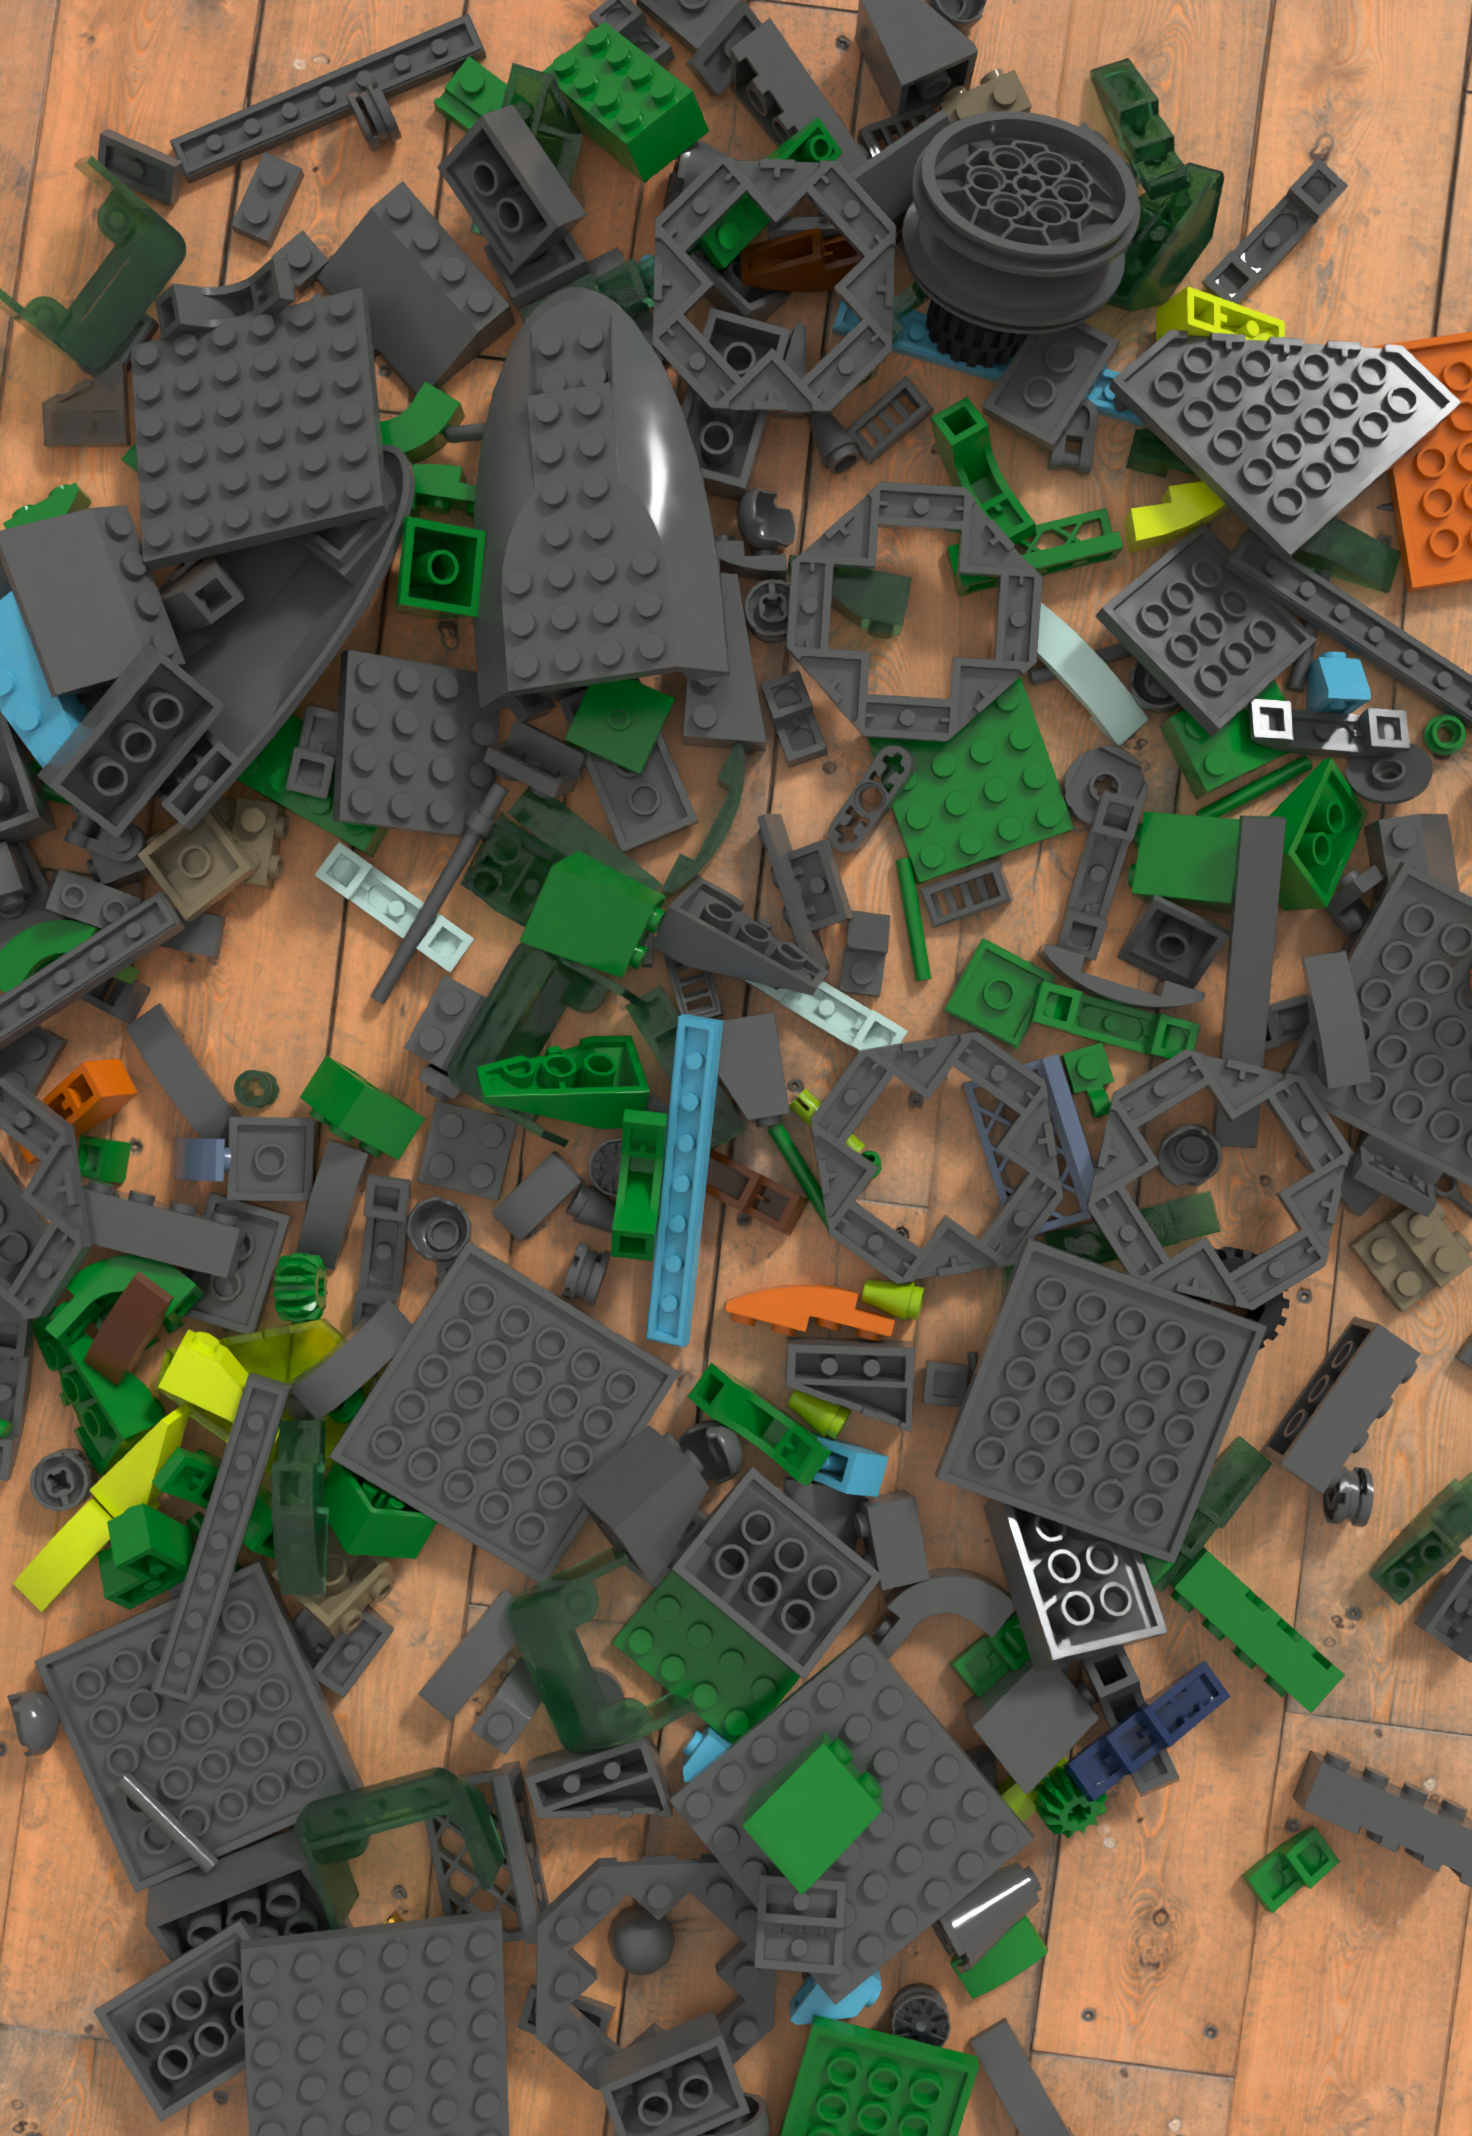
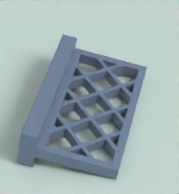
M1059 1053L1024 1065L1030 1070L1037 1069L1038 1075L1046 1081L1049 1113L1055 1125L1053 1128L1054 1136L1057 1132L1062 1147L1056 1146V1151L1065 1156L1067 1163L1060 1177L1062 1188L1077 1195L1082 1211L1064 1216L1054 1210L1051 1215L1057 1217V1219L1046 1221L1037 1234L1091 1218L1086 1207L1095 1166ZM972 1080L963 1083L999 1200L1001 1206H1003L1008 1199L1007 1192L1012 1193L1014 1190L1004 1184L1001 1176L1008 1159H1011L991 1144L989 1133L996 1120L1007 1126H1010L1012 1122L999 1116L1005 1104L1004 1102H1000L995 1113L979 1105L974 1089L981 1086ZM982 1113L992 1117L987 1128ZM994 1152L1004 1157L1000 1167ZM1069 1172L1074 1187L1064 1183Z

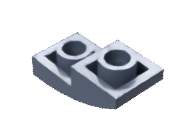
M175 1138L174 1179L224 1181V1173H228L231 1167V1151L229 1147H225V1139Z

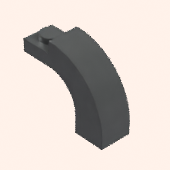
M273 257L252 276L231 285L197 287L173 283L155 300L161 339L167 341L178 338L182 334H195L215 329L224 322L251 315L255 318L261 314L270 315L281 312L295 301V284L290 274L288 259Z
M387 1299L364 1315L329 1353L312 1367L287 1383L291 1384L292 1387L285 1410L301 1427L315 1418L317 1421L334 1410L363 1386L396 1354L412 1324L390 1299Z
M951 1567L928 1570L930 1580L896 1587L889 1592L884 1600L887 1608L893 1614L891 1617L887 1614L884 1615L873 1628L871 1635L874 1637L873 1641L890 1659L914 1627L922 1620L935 1614L953 1613L969 1619L993 1638L1015 1610L1011 1594L993 1580L971 1570Z
M1124 1647L1082 1659L1090 1685L1109 1729L1145 1702L1140 1688V1681ZM1163 1748L1137 1771L1130 1774L1140 1797L1180 1781L1166 1748Z

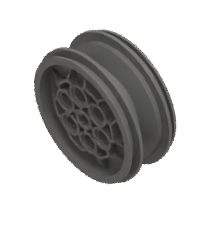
M1020 111L987 112L965 117L946 126L937 133L922 151L915 164L912 177V196L914 201L904 217L901 237L907 265L913 278L924 293L943 309L967 322L996 331L1016 334L1051 333L1074 327L1091 318L1115 294L1124 272V251L1132 242L1140 221V202L1135 179L1124 160L1109 145L1090 132L1066 121L1036 113Z

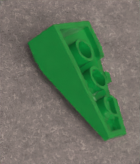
M54 1306L48 1316L32 1318L33 1333L47 1367L51 1371L58 1370L63 1391L59 1394L64 1407L72 1404L81 1427L74 1429L80 1445L101 1477L111 1470L165 1417V1411L161 1402L153 1397L147 1386L131 1372L116 1386L87 1364L84 1359L93 1339L84 1331L69 1347L52 1336L45 1327L51 1322L50 1317L57 1308Z

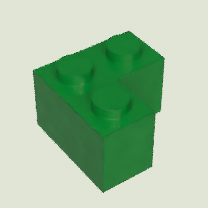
M327 1055L300 1095V1098L312 1107L309 1114L321 1123L329 1126L328 1130L349 1143L353 1137L361 1140L359 1146L377 1158H380L384 1152L399 1160L425 1117L403 1101L377 1088L356 1071Z
M336 1461L314 1498L324 1514L325 1520L330 1524L340 1541L342 1548L347 1554L354 1556L371 1555L390 1559H416L437 1524V1521Z
M144 1503L129 1507L123 1514L107 1522L111 1546L97 1553L105 1599L131 1610L185 1581L195 1549L191 1528Z

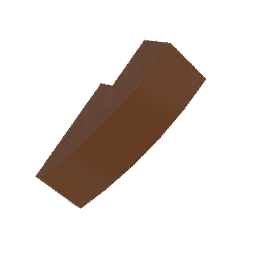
M817 227L746 246L740 252L741 280L743 285L769 290L791 292L831 291L862 260V257L841 234L823 239L821 230Z
M710 1148L705 1193L779 1232L791 1236L809 1199Z
M138 1271L108 1314L93 1340L84 1361L118 1386L137 1366L147 1344L157 1335L173 1300V1296Z

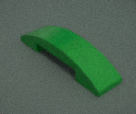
M1045 981L1040 983L1031 1022L1061 1032L1169 1060L1185 1049L1194 1051L1200 1024L1165 1014H1154L1082 994L1081 991Z

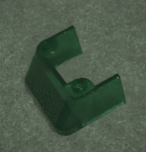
M91 155L78 159L73 166L108 195L97 211V224L102 234L115 244L114 248L68 309L57 300L47 296L33 298L23 307L1 288L0 308L34 336L79 366L98 369L110 361L182 264L186 256V243L182 235Z
M521 942L514 949L452 1057L448 1067L449 1079L456 1088L483 1103L476 1077V1068L520 1055L529 1059L538 1057L567 1006L579 1013H592L603 1005L610 992L644 1010L647 1003L626 988L581 963ZM483 1103L543 1139L564 1148L569 1140L536 1122L539 1115Z
M613 1547L518 1593L509 1601L506 1607V1621L556 1737L563 1747L573 1753H584L638 1741L694 1711L690 1701L679 1694L673 1695L672 1693L646 1706L639 1700L631 1697L621 1698L609 1705L606 1702L575 1628L591 1620L598 1610L599 1597L592 1581L630 1562L626 1553Z
M434 1767L308 1803L296 1819L295 1831L331 1930L341 1929L360 1895L347 1860L356 1858L364 1853L370 1843L371 1835L446 1815L453 1824L459 1826L482 1891L490 1890L506 1855L482 1791L451 1771L441 1767Z

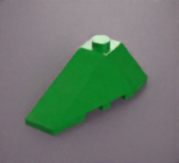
M632 1035L590 1036L580 1039L579 1045L562 1050L557 1045L546 1048L545 1055L529 1059L520 1055L476 1068V1077L483 1103L598 1129H622L624 1110L646 1111L650 1094Z

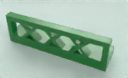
M1106 508L1036 525V533L1028 537H1035L1031 544L1026 540L1017 543L1018 546L1026 550V553L1021 556L1041 576L1116 559L1123 549L1120 532L1112 533ZM1098 521L1102 536L1082 541L1075 537L1081 525ZM1075 527L1071 534L1064 530ZM1047 533H1054L1066 541L1064 545L1044 550L1035 547L1040 537ZM959 544L947 546L946 551L958 597L998 587V577L957 575Z

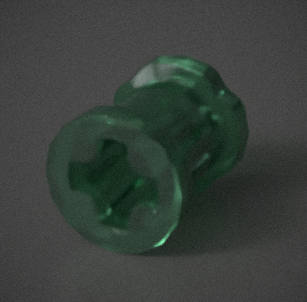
M248 1070L240 1074L235 1080L234 1093L237 1100L244 1106L263 1108L277 1100L280 1087L277 1084L276 1077L271 1073ZM252 1082H260L259 1086L265 1089L263 1096H256L255 1092L250 1089Z

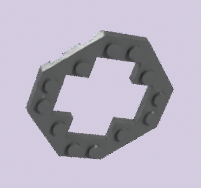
M717 157L655 219L653 348L711 411L830 414L892 352L896 225L839 161L820 160V163L795 162V160L789 159L742 161L735 160V158ZM745 195L755 203L775 227L807 196L862 257V260L833 290L861 322L802 379L798 377L773 348L741 378L685 317L714 288V283L687 253Z
M880 482L866 497L846 512L819 539L791 562L786 649L863 737L947 742L1037 663L1043 577L1032 565L1025 561L1014 548L1013 542L994 520L991 521L977 505L976 499L965 487ZM878 527L960 533L957 575L999 578L993 659L953 657L951 659L949 699L867 694L870 652L828 649L833 567L875 569Z
M977 1031L859 1050L810 1117L829 1236L897 1284L913 1282L916 1279L928 1277H944L968 1273L977 1269L1015 1265L1025 1237L1034 1239L1064 1198L1056 1158L1057 1151L1053 1125L1049 1113L1046 1081ZM952 1066H954L1018 1112V1115L994 1147L1025 1169L1027 1173L979 1238L947 1215H944L920 1248L855 1201L878 1170V1166L847 1145L846 1141L893 1076L928 1100Z
M1185 1049L1112 1094L1086 1210L1126 1274L1180 1294L1251 1311L1326 1266L1330 1249L1328 1245L1332 1227L1336 1221L1342 1193L1341 1185L1345 1167L1348 1165L1351 1148L1305 1077L1290 1073L1283 1074L1262 1069L1260 1066L1231 1059L1224 1060ZM1205 1087L1208 1088L1229 1122L1266 1101L1311 1171L1305 1177L1276 1194L1298 1228V1231L1231 1272H1228L1207 1237L1202 1238L1169 1258L1124 1187L1160 1164L1138 1128Z
M6 1077L0 1078V1128L42 1162L21 1195V1198L51 1223L13 1284L11 1285L0 1276V1324L48 1316L92 1247L74 1126L14 1078Z
M700 1854V1859L676 1860V1855L641 1856V1861L617 1862L616 1857L598 1858L537 1916L536 2038L593 2089H600L594 2062L618 2052L622 2048L572 2005L597 1980L596 1969L581 1957L573 1947L629 1894L659 1921L690 1892L741 1939L715 1964L717 1975L739 1994L716 2016L733 2065L774 2027L776 1970L754 1968L757 1908L713 1854ZM654 2022L629 2046L660 2034L664 2030Z

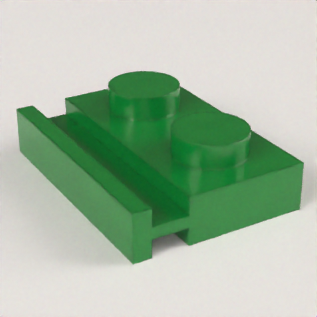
M470 56L444 87L445 91L439 99L436 98L433 102L436 111L465 133L471 129L482 115L510 105H514L525 123L535 113L534 104Z

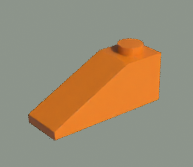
M120 1058L82 1062L41 1101L74 1126L75 1138L112 1117L136 1096L138 1091ZM17 1142L28 1164L39 1161L38 1158Z

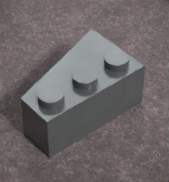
M787 1336L785 1373L787 1387L830 1403L856 1410L865 1416L880 1419L912 1433L915 1348L911 1341Z
M647 1721L528 1760L524 1779L538 1818H592V1815H619V1818H632L633 1814H659V1817H673V1804L669 1801L672 1794Z

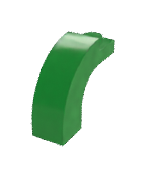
M424 382L410 406L402 414L393 419L380 422L382 445H393L400 448L411 462V465L427 459L448 442L444 437L445 431L450 426L460 425L464 420L465 414L461 403L429 383Z
M965 397L933 415L931 421L936 445L952 485L965 487L976 499L977 505L991 521L994 520L1014 545L1035 534V522L1011 491L997 465L991 447L989 425L970 399Z
M53 920L37 924L19 933L0 951V990L4 993L8 992L100 930L79 921ZM129 965L113 977L132 985L140 970Z
M624 1110L619 1182L612 1226L611 1257L653 1261L667 1134V1113Z
M137 1255L110 1257L85 1267L72 1277L66 1289L74 1297L70 1302H63L54 1310L50 1317L51 1322L45 1329L57 1340L69 1347L102 1311L117 1302L138 1271L173 1296L165 1316L176 1325L203 1297L205 1292L181 1271L168 1263Z
M712 1362L687 1396L709 1417L746 1438L772 1458L796 1481L807 1487L831 1454V1451L817 1440L818 1437L799 1421L752 1387Z
M177 1447L152 1482L159 1491L190 1501L207 1510L222 1459L202 1449H198L196 1453ZM261 1485L244 1543L250 1551L279 1560L304 1526L278 1498Z

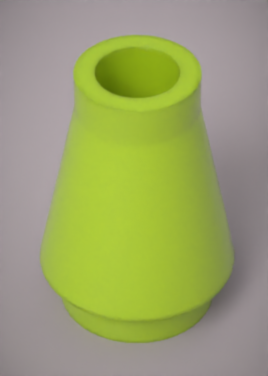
M867 1279L861 1303L874 1306L907 1322L908 1318L918 1320L925 1288L915 1286V1281L897 1284L894 1281Z
M798 1390L794 1391L787 1404L788 1408L796 1412L823 1438L828 1435L835 1440L851 1414V1410L845 1406L830 1403Z

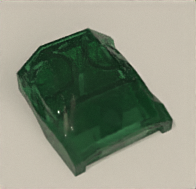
M500 812L487 838L483 840L474 855L460 885L473 892L496 912L526 927L552 865L567 856L526 832L507 819L503 812Z

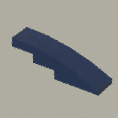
M1201 1661L1130 1712L1063 1766L1087 1801H1095L1125 1775L1133 1774L1163 1748L1171 1747L1231 1696L1206 1661Z

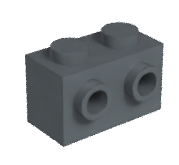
M899 1490L878 1495V1497L856 1500L858 1513L853 1516L854 1526L858 1538H863L866 1553L861 1555V1558L883 1575L876 1586L883 1591L930 1580L915 1496L905 1490Z

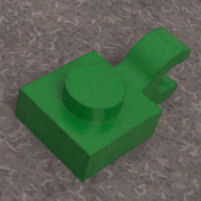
M1102 1042L1060 1055L1072 1094L1085 1092L1093 1119L1107 1115L1110 1101L1103 1086L1113 1083L1114 1078Z

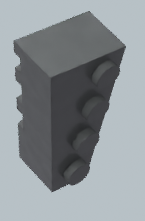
M771 18L731 48V90L777 147L781 146L813 119L819 117L843 152L835 161H839L849 173L871 158L866 149L861 144L855 142L841 118L830 106Z
M721 573L730 675L694 681L687 680L683 731L684 745L766 751V737L738 575Z

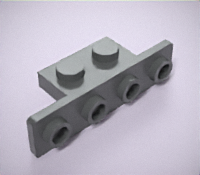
M764 814L759 816L760 828L758 836L762 846L768 851L771 860L772 881L782 895L785 905L783 907L784 919L793 930L797 947L826 970H829V964L818 931L854 918L829 839L820 840L793 851L782 816L780 814Z

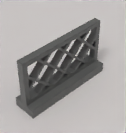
M520 1761L504 1763L498 1769L421 1781L418 1784V1790L444 1917L460 1915L463 1910L469 1914L484 1912L469 1901L480 1886L499 1900L493 1911L499 1910L502 1904H505L518 1914L520 1927L507 1929L502 1925L503 1943L526 1939L527 1944L537 1943V1916L549 1906ZM490 1782L494 1800L488 1809L468 1795L474 1784ZM467 1786L464 1792L458 1787ZM445 1790L458 1800L449 1815L434 1806L432 1791ZM462 1803L482 1817L472 1833L452 1819ZM494 1808H496L497 1816L492 1813ZM438 1821L442 1823V1826L440 1827V1829H439ZM486 1821L501 1832L502 1842L497 1850L476 1836ZM447 1827L467 1841L457 1856L442 1845L441 1835ZM470 1845L490 1858L481 1874L461 1860ZM503 1848H504V1852H505V1856H506V1857H504L502 1854H500L501 1851L503 1850ZM446 1862L451 1865L449 1869H447ZM494 1862L509 1872L511 1883L505 1892L485 1878ZM455 1868L475 1882L466 1898L451 1888L449 1877ZM511 1890H513L514 1898L509 1895ZM455 1903H456L458 1906H460L457 1911H456V1908H455Z

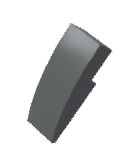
M1342 950L1301 957L1312 1040L1316 1042L1321 1084L1328 1089L1371 1083L1364 1029L1346 951Z
M328 1140L311 1192L296 1253L319 1255L326 1268L336 1270L363 1193L361 1188L373 1157L372 1154L337 1140Z
M504 1589L459 1641L418 1692V1695L446 1719L451 1721L537 1616Z

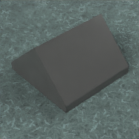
M703 249L692 252L690 256L714 283V288L705 298L718 310L765 322L791 295L790 291L769 290L743 285L741 280L740 253L723 269H717Z
M1154 894L1143 901L1118 952L1117 958L1158 978L1194 989L1230 936V931Z

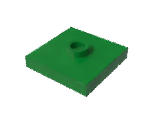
M633 679L589 685L564 740L573 746L641 776L675 703V698Z
M981 938L943 1012L1017 1050L1032 1023L1031 1018L1041 981L1053 983L1056 976Z

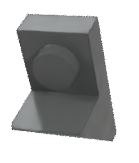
M851 910L854 918L848 920L839 991L880 997L885 956L888 953L890 915Z

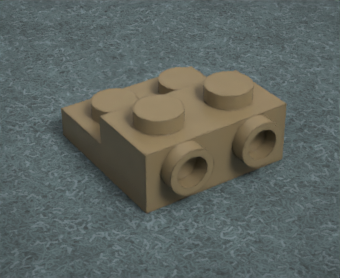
M995 69L987 73L980 80L981 85L968 91L963 85L951 89L944 95V102H941L939 106V111L944 110L950 124L965 117L987 112L1020 111L1030 113L1032 107L1016 71L1012 70L1004 74L1002 69Z
M220 797L212 807L215 808L237 838L236 844L256 869V872L243 881L241 885L273 889L274 880H279L283 866V858L281 855H278L280 839H286L289 829V816L285 815V808L277 803L244 798L230 799Z
M213 807L209 809L191 831L177 822L170 829L159 831L151 836L146 842L147 847L137 854L182 917L189 922L194 921L256 872V869L236 844L237 838Z
M1438 1202L1428 1217L1401 1204L1348 1245L1398 1311H1406L1435 1287H1444L1472 1265V1259L1468 1255L1472 1251L1471 1244L1459 1231L1450 1232L1442 1221L1447 1217V1214Z
M326 1520L271 1574L274 1580L304 1607L306 1612L335 1639L342 1631L345 1634H350L360 1625L364 1616L361 1612L372 1600L376 1603L383 1601L392 1591L394 1586L392 1580L396 1577L391 1565L381 1556H354L347 1554Z

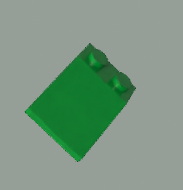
M1275 680L1254 698L1285 701ZM1248 704L1213 737L1186 710L1169 717L1159 727L1196 800L1289 754L1288 752L1265 747L1251 740Z
M1332 758L1323 759L1269 815L1286 819L1278 902L1284 911L1328 907L1368 815V812Z

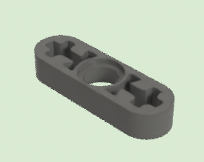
M888 746L882 749L829 826V841L835 849L842 852H856L861 850L869 841L915 773L916 760L908 749L899 746ZM901 755L903 758L900 764L904 767V771L902 773L893 772L886 782L894 784L890 791L884 783L875 781L874 777L877 774L879 777L885 778L891 769V766L887 763L888 758H898ZM871 787L877 788L883 798L881 806L873 812L866 810L862 805V795ZM854 808L860 816L869 818L870 822L867 825L864 821H859L853 830V833L857 836L856 841H846L843 843L844 834L840 829L842 826H852L858 818L855 815H851V811Z

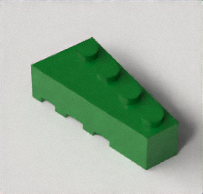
M1198 1543L1166 1578V1581L1175 1589L1170 1596L1188 1613L1195 1607L1203 1614L1206 1619L1201 1624L1219 1641L1227 1636L1237 1646L1232 1652L1251 1670L1256 1664L1268 1674L1264 1681L1282 1698L1289 1693L1306 1710L1312 1713L1345 1676L1343 1672L1324 1657L1201 1544Z

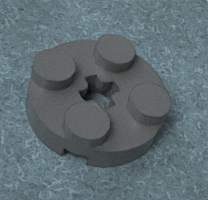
M1102 746L1079 755L1067 769L1062 785L1063 797L1067 809L1072 816L1081 824L1090 827L1100 799L1097 795L1098 790L1094 787V782H1102L1105 777L1112 781L1110 787L1115 790V793L1145 801L1147 783L1146 781L1144 782V775L1140 770L1142 767L1138 760L1129 752L1115 746Z

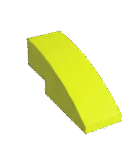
M1203 481L1169 486L1161 498L1162 504L1130 509L1124 520L1128 551L1131 553L1149 549L1179 539L1191 533L1201 523L1207 524L1229 507Z
M96 1497L89 1500L37 1554L13 1584L41 1612H44L98 1557L97 1553L101 1552L110 1543L107 1522L114 1519V1517Z

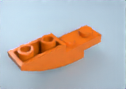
M789 1284L746 1292L727 1299L724 1311L732 1313L730 1319L732 1321L750 1326H755L756 1319L772 1323L771 1331L788 1336H795L796 1330L806 1332L810 1316L817 1318L815 1323L817 1326L839 1331L841 1324L857 1328L855 1335L874 1341H880L881 1335L891 1337L895 1320L890 1316L855 1308L859 1295L857 1291L815 1284Z

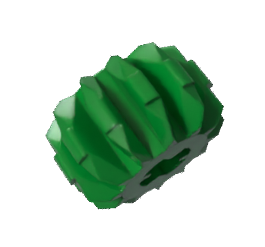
M292 1253L291 1255L281 1256L275 1267L273 1296L275 1297V1309L282 1321L309 1323L313 1320H320L323 1311L326 1308L328 1280L326 1279V1267L319 1255Z
M1058 1765L1056 1766L1055 1773L1046 1775L1043 1778L1044 1784L1034 1788L1036 1793V1799L1033 1802L1036 1807L1035 1810L1046 1827L1054 1835L1062 1833L1067 1838H1070L1075 1831H1079L1084 1835L1086 1827L1098 1825L1097 1816L1107 1812L1104 1804L1108 1798L1106 1793L1097 1800L1088 1802L1066 1769H1062Z

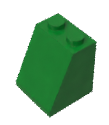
M404 517L396 600L397 613L431 619L478 617L486 531L415 517Z
M1144 811L1143 823H1138L1135 831V846L1139 848L1136 864H1131L1128 875L1129 888H1132V894L1141 900H1146L1155 894L1181 907L1231 914L1239 819Z
M577 851L552 865L520 941L622 978L632 969L639 970L649 952V948L644 946L650 932L655 934L661 926L666 911L662 910L661 907L667 896Z
M825 1731L747 1800L742 1827L801 1895L819 1879L882 1811V1797L880 1794L883 1790L879 1783L869 1772L865 1771L861 1774L851 1762L854 1757L848 1747L837 1737L832 1741Z

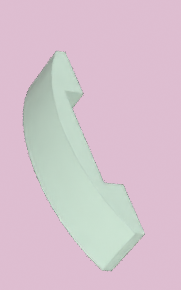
M1041 603L1037 657L1092 715L1089 719L1115 747H1119L1148 720L1147 716L1127 688L1095 651L1062 619Z
M340 842L337 843L315 874L316 877L402 938L405 937L424 902ZM437 913L416 949L451 973L475 939Z
M745 980L776 1002L857 1051L901 1043L908 1033L906 1029L873 1009H868L826 982L820 985L814 995H809Z

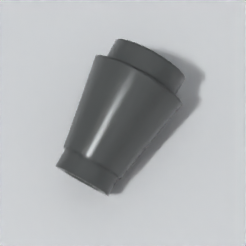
M815 413L810 417L808 424L811 427L823 466L829 468L833 474H839L852 468L860 459L858 452L859 444L831 413Z
M580 1184L569 1202L566 1213L574 1217L573 1222L612 1233L616 1203L595 1186L591 1185L589 1188Z

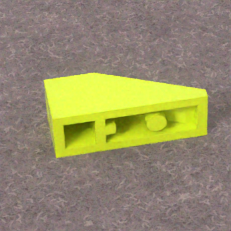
M1187 286L1156 310V342L1170 330L1187 331V336L1210 337L1211 333L1245 335L1246 340L1268 341L1270 336L1285 337V321Z
M188 1329L158 1387L234 1423L249 1374L229 1349L219 1344L217 1338L206 1332H193ZM283 1416L277 1432L276 1439L279 1436L280 1430L285 1420Z
M186 1403L164 1417L90 1489V1492L114 1518L123 1514L129 1507L142 1503L155 1510L161 1507L162 1504L157 1499L164 1492L159 1491L152 1480L177 1447H181L191 1410Z

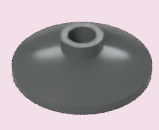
M1410 743V749L1403 753L1351 757L1346 768V778L1353 792L1367 801L1377 804H1399L1419 796L1430 784L1433 770L1431 760L1425 751Z

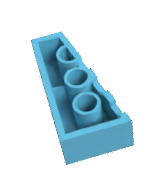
M10 591L0 600V711L41 767L44 768L88 715L84 703H79L76 694L52 698L13 591Z

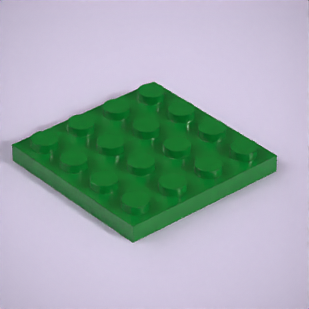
M1021 677L947 742L866 738L873 759L876 758L882 749L888 746L906 748L915 757V773L891 807L908 858L911 859L917 884L1075 829ZM901 755L898 758H888L887 763L891 766V769L885 778L880 777L881 782L890 791L894 784L886 782L893 772L902 773L904 771V767L900 764L903 758Z
M671 1571L657 1589L650 1593L612 1640V1643L731 1744L771 1712L800 1678Z
M813 2014L778 2136H958L979 2069L978 2057Z

